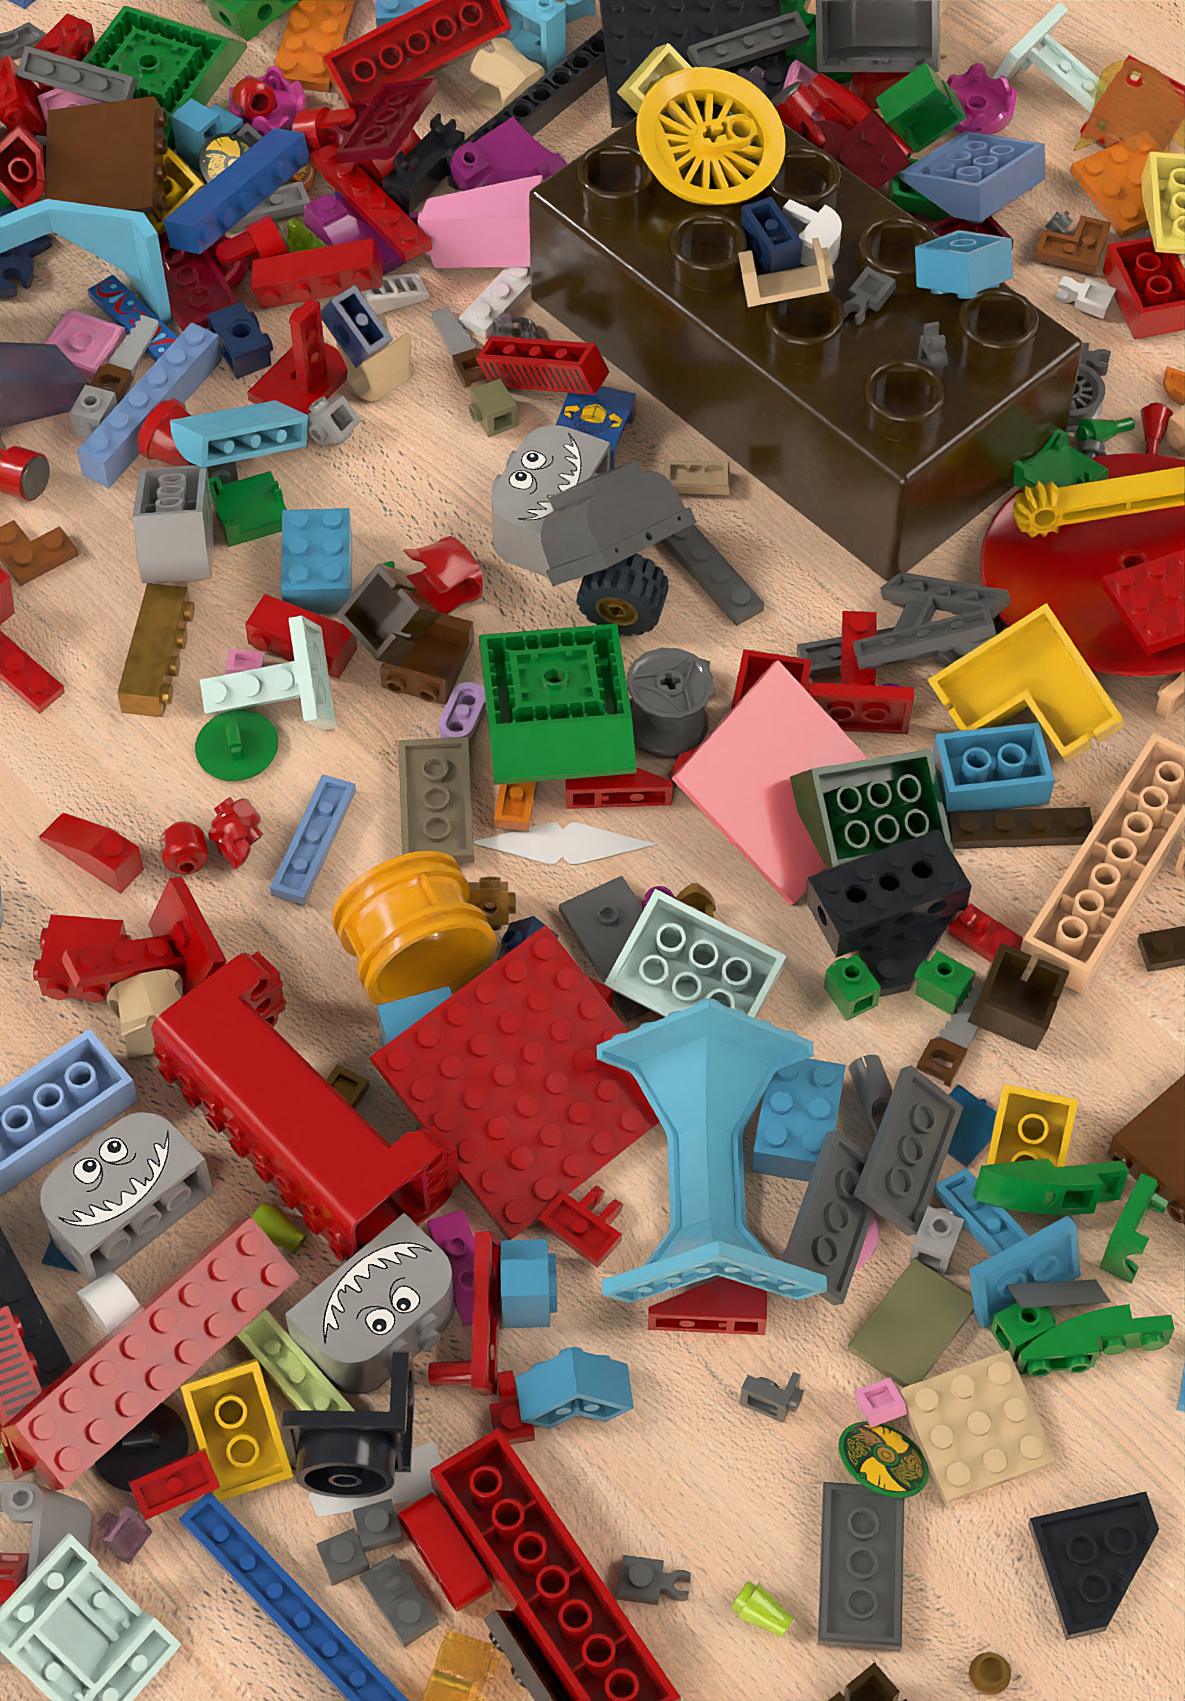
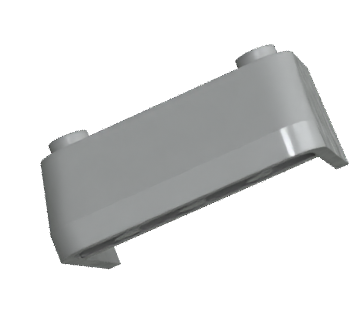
M0 1481V1512H4L6 1517L15 1523L32 1524L27 1578L68 1533L91 1553L93 1517L89 1507L83 1501L28 1481ZM0 1652V1664H12Z

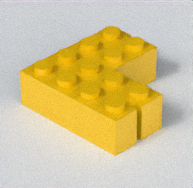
M1047 603L927 679L960 731L997 727L1028 707L1065 764L1092 748L1090 740L1093 738L1100 743L1125 727L1122 716Z

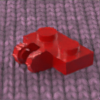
M596 1185L580 1202L562 1190L538 1216V1224L598 1268L622 1241V1234L610 1225L620 1214L624 1204L614 1199L597 1216L591 1211L600 1203L605 1190Z

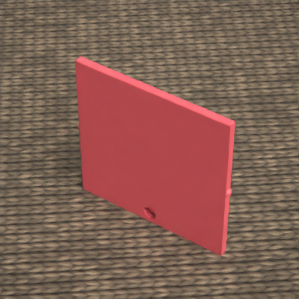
M776 661L671 779L789 905H793L806 891L808 877L821 873L826 866L797 812L790 777L813 768L861 761L868 758L779 661Z

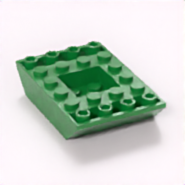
M123 6L82 62L138 79L133 99L155 96L161 108H165L168 116V126L164 127V136L167 141V148L169 147L174 151L176 145L171 115L191 98L206 106L247 49V43L149 11Z
M617 624L479 635L494 785L636 773L632 714Z

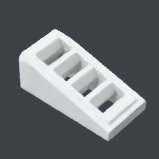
M418 273L382 276V288L360 291L375 314H382L429 299V293ZM414 285L417 290L411 291L409 286Z

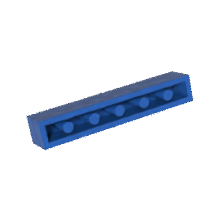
M274 128L165 218L164 224L171 248L201 254L310 161L305 134Z

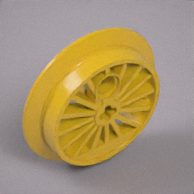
M694 67L676 71L657 82L648 91L639 108L636 135L640 152L646 164L665 188L686 201L701 205H728L748 200L769 186L782 165L785 155V134L775 107L755 85L734 73L709 67ZM695 101H704L703 120ZM713 103L723 106L718 118L712 120ZM678 104H685L688 115L678 106ZM729 110L736 114L726 117ZM667 111L675 121L662 114ZM756 141L757 147L750 146L751 142ZM744 158L758 160V166ZM693 162L689 172L683 180L680 174V170H682L688 164ZM700 163H702L701 187L690 184ZM710 171L717 189H709ZM739 171L750 176V178L746 180ZM725 176L730 180L734 187H728Z

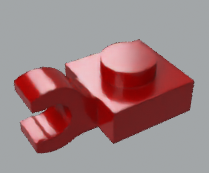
M513 1371L498 1372L497 1385L500 1402L489 1404L493 1431L499 1428L510 1445L535 1441L533 1425L521 1422L519 1399L516 1398Z

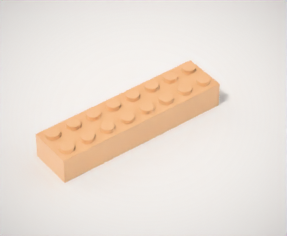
M1153 732L1023 938L1020 951L1032 955L1027 965L1028 967L1033 969L1038 959L1070 971L1065 986L1084 994L1185 829V747Z

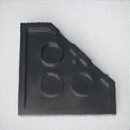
M957 913L858 949L860 958L881 987L879 997L910 991L916 981L914 976L919 965L924 959L929 960L938 946L943 933L948 925L952 923Z
M1146 1491L1030 1518L1028 1522L1029 1529L1066 1640L1106 1631L1159 1532V1527Z

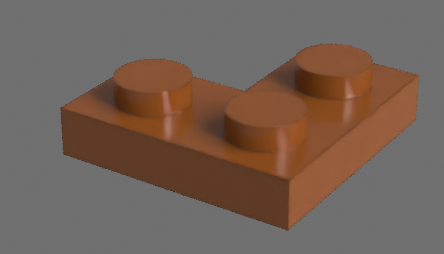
M1081 215L1074 236L1043 229L1035 250L1034 260L1095 275L1110 231L1111 222Z
M15 520L0 527V561L19 586L78 556L77 547L60 526L32 541L29 540Z

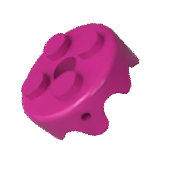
M980 63L971 65L968 71L962 75L951 74L949 76L947 84L957 93L967 116V119L952 129L959 133L970 131L992 135L1009 125L1014 115L1017 89L1010 88L1005 76L1001 75L997 79L988 77L985 67ZM982 106L983 108L976 109L973 107Z
M275 66L269 67L265 75L257 77L271 86L276 97L275 108L266 118L256 116L254 120H250L236 110L232 101L234 87H230L229 102L231 113L243 119V126L248 123L263 137L274 128L292 131L296 114L301 110L307 109L306 97L300 82H288L282 71ZM247 75V76H245L244 78L254 77V76H252V75Z

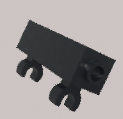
M437 113L430 121L431 131L405 157L402 151L394 157V169L383 179L382 190L406 215H410L447 176V155L465 140V133L456 130L455 119H451L446 125H443L441 114Z

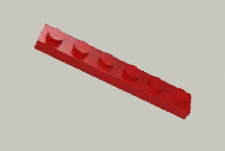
M336 142L309 154L311 165L405 262L432 249L431 239L358 164L353 162L339 163L335 154L339 148Z

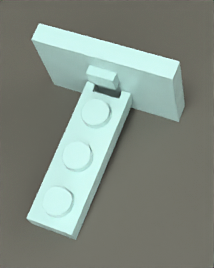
M1059 2L1009 51L992 79H997L1003 75L1009 81L1021 69L1026 71L1034 63L1092 113L1108 85L1051 37L1069 10Z
M304 616L288 618L295 661L201 679L200 684L205 714L214 715L300 698L304 722L323 731L337 728L322 628Z

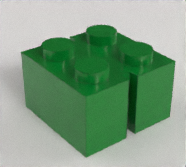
M926 62L876 98L886 124L899 137L902 136L903 140L916 153L967 119L957 93L943 79L941 80L940 76Z

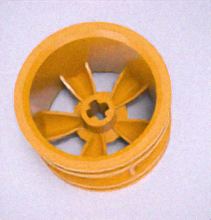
M427 850L411 852L389 859L359 876L342 892L335 902L331 913V924L345 951L359 958L357 976L365 989L368 999L376 1007L448 986L451 993L454 994L476 978L488 966L495 954L497 937L489 925L484 912L477 906L467 903L470 895L469 884L457 861L449 854Z

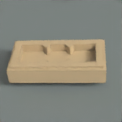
M664 460V476L670 480L678 494L729 495L730 462Z

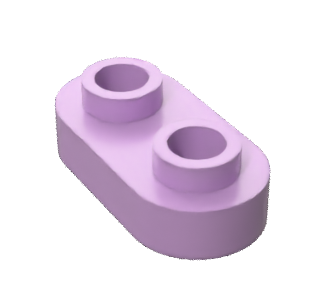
M465 682L454 688L439 720L441 738L468 737V741L471 740L486 708L484 689L479 684ZM466 703H473V705L467 706Z

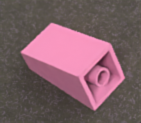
M542 175L426 199L423 212H420L418 215V227L431 239L432 249L427 251L426 254L431 257L433 267H530L529 193L535 186L543 182Z

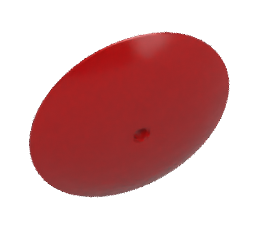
M1123 453L1091 458L1109 469L1108 479L1185 467L1184 459L1157 454ZM1022 489L1017 490L1001 506L989 524L982 542L980 574L984 587L1009 591L1011 603L998 614V617L1007 628L1047 603L1092 672L1134 677L1157 676L1185 671V643L1147 655L1101 587L1103 576L1185 549V505L1060 525L1058 533L1048 532L1045 538L1040 533L1031 538L1027 532H1022L1017 526L1012 512V505L1016 503V494L1025 493Z

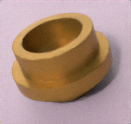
M986 1652L979 1654L971 1662L969 1679L973 1687L980 1693L997 1695L1003 1692L1009 1685L1011 1669L1008 1662L1002 1656Z

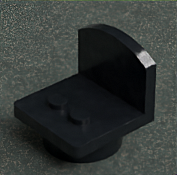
M393 1350L389 1412L283 1411L281 1429L289 1465L292 1470L296 1471V1481L302 1488L329 1497H370L390 1490L394 1485L395 1472H411L415 1403L414 1368L411 1350Z

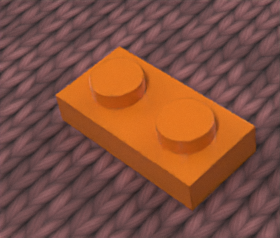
M538 781L500 785L494 815L495 828L529 831Z

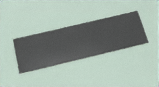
M1096 1279L1007 1285L1021 1308L1111 1302Z

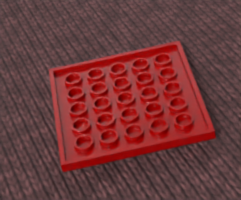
M547 925L543 926L369 1058L421 1128H425L428 1131L432 1126H435L457 1147L459 1176L507 1240H512L535 1222L538 1216L562 1190L569 1195L660 1122L637 1080L629 1071L597 1060V1045L611 1040L616 1034L628 1033L629 1031Z

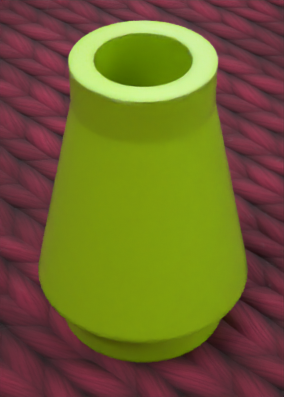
M263 1202L252 1215V1218L274 1245L288 1250L293 1255L306 1240L307 1235L301 1232L276 1204L271 1206L267 1202Z
M749 1580L730 1607L738 1613L736 1618L770 1631L780 1638L794 1619V1616L789 1614L760 1583L756 1586Z

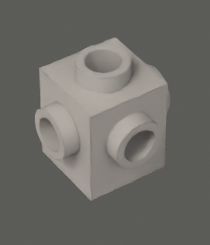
M343 395L329 399L321 397L309 407L311 412L308 414V431L311 437L319 442L321 446L331 443L339 445L352 435L351 431L362 420Z

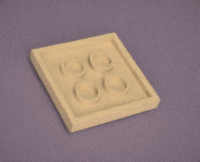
M1009 1350L899 1389V1393L906 1404L907 1418L944 1505L1054 1465L1057 1461Z

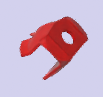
M447 536L434 544L417 549L403 550L411 560L422 562L426 566L423 571L407 575L406 578L418 589L416 593L422 594L438 612L448 615L462 604L473 602L482 596L483 578L481 567L468 548L455 537Z

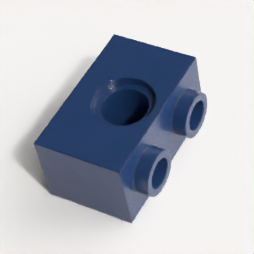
M772 196L743 206L741 208V226L748 237V248L750 251L752 250V254L765 274L799 268L802 241Z
M356 285L331 299L321 310L322 321L355 368L393 340Z
M242 301L207 315L209 331L218 335L221 355L236 379L272 365L270 352L273 351L272 341L267 333L262 334L255 313L253 311L248 312Z

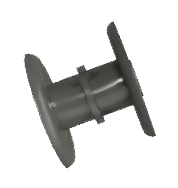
M658 648L645 652L633 662L627 673V689L632 697L630 699L634 744L641 750L656 756H678L702 743L708 731V716L704 706L707 705L714 691L713 676L705 662L695 654L679 648Z

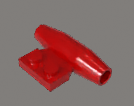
M822 73L818 74L810 82L807 88L819 103L816 110L821 113L819 118L822 121L830 120L842 124L849 131L868 114L875 112L908 158L911 157L912 150L903 139L886 124L883 117L854 92Z

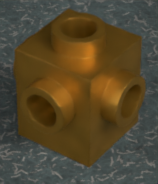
M488 876L479 878V882H468L470 895L467 903L477 906L484 912L493 931L502 929V925H509V914H516V893L508 892V881L501 882L499 877Z

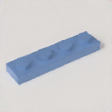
M322 774L270 886L271 896L305 905L356 793L355 783Z

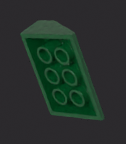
M931 749L813 768L790 777L797 812L828 870L938 829L952 853H954Z

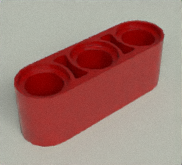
M433 1492L428 1493L396 1513L409 1540L456 1612H459L493 1590L492 1584L481 1564Z

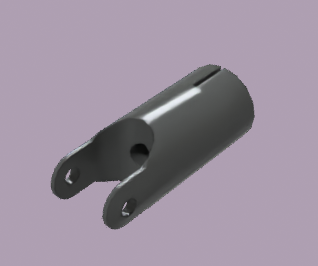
M866 1055L863 1057L867 1068L862 1057L849 1065L848 1070L871 1129L876 1136L878 1129L874 1121L875 1117L886 1110L893 1089L878 1055Z

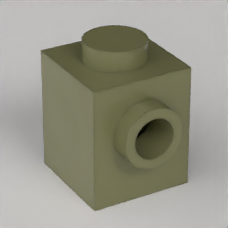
M500 378L471 389V404L468 405L470 416L475 423H480L488 437L518 426L517 404Z

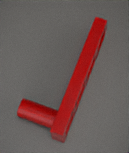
M491 1231L475 1232L471 1360L430 1362L428 1365V1381L431 1386L471 1384V1389L481 1396L497 1395L501 1240Z

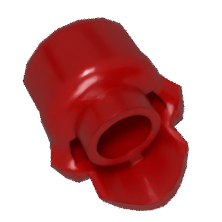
M229 797L213 809L217 815L211 822L212 828L208 831V836L215 843L220 856L224 855L232 869L235 870L246 861L251 850L250 846L264 834L258 828L261 821L260 814L250 801L242 798L234 802Z

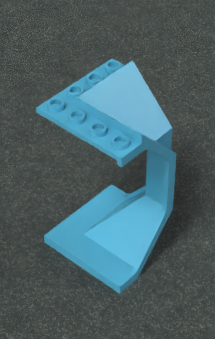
M46 199L0 217V253L54 232L123 270L148 309L165 325L172 323L158 233L143 212Z
M703 999L698 1001L695 1006L682 1011L670 1012L668 1017L655 1022L643 1023L636 1030L616 1034L611 1040L597 1045V1060L629 1071L635 1077L666 1132L670 1201V1227L648 1260L641 1267L603 1279L602 1295L623 1302L633 1303L715 1275L797 1301L827 1291V1278L825 1275L775 1259L748 1228L746 1222L743 1133L773 1075L783 1067L814 1056L812 1041L798 1036L796 1032L785 1031L775 1027L769 1021L758 1020L748 1016L742 1010H733L721 1005L717 1000Z

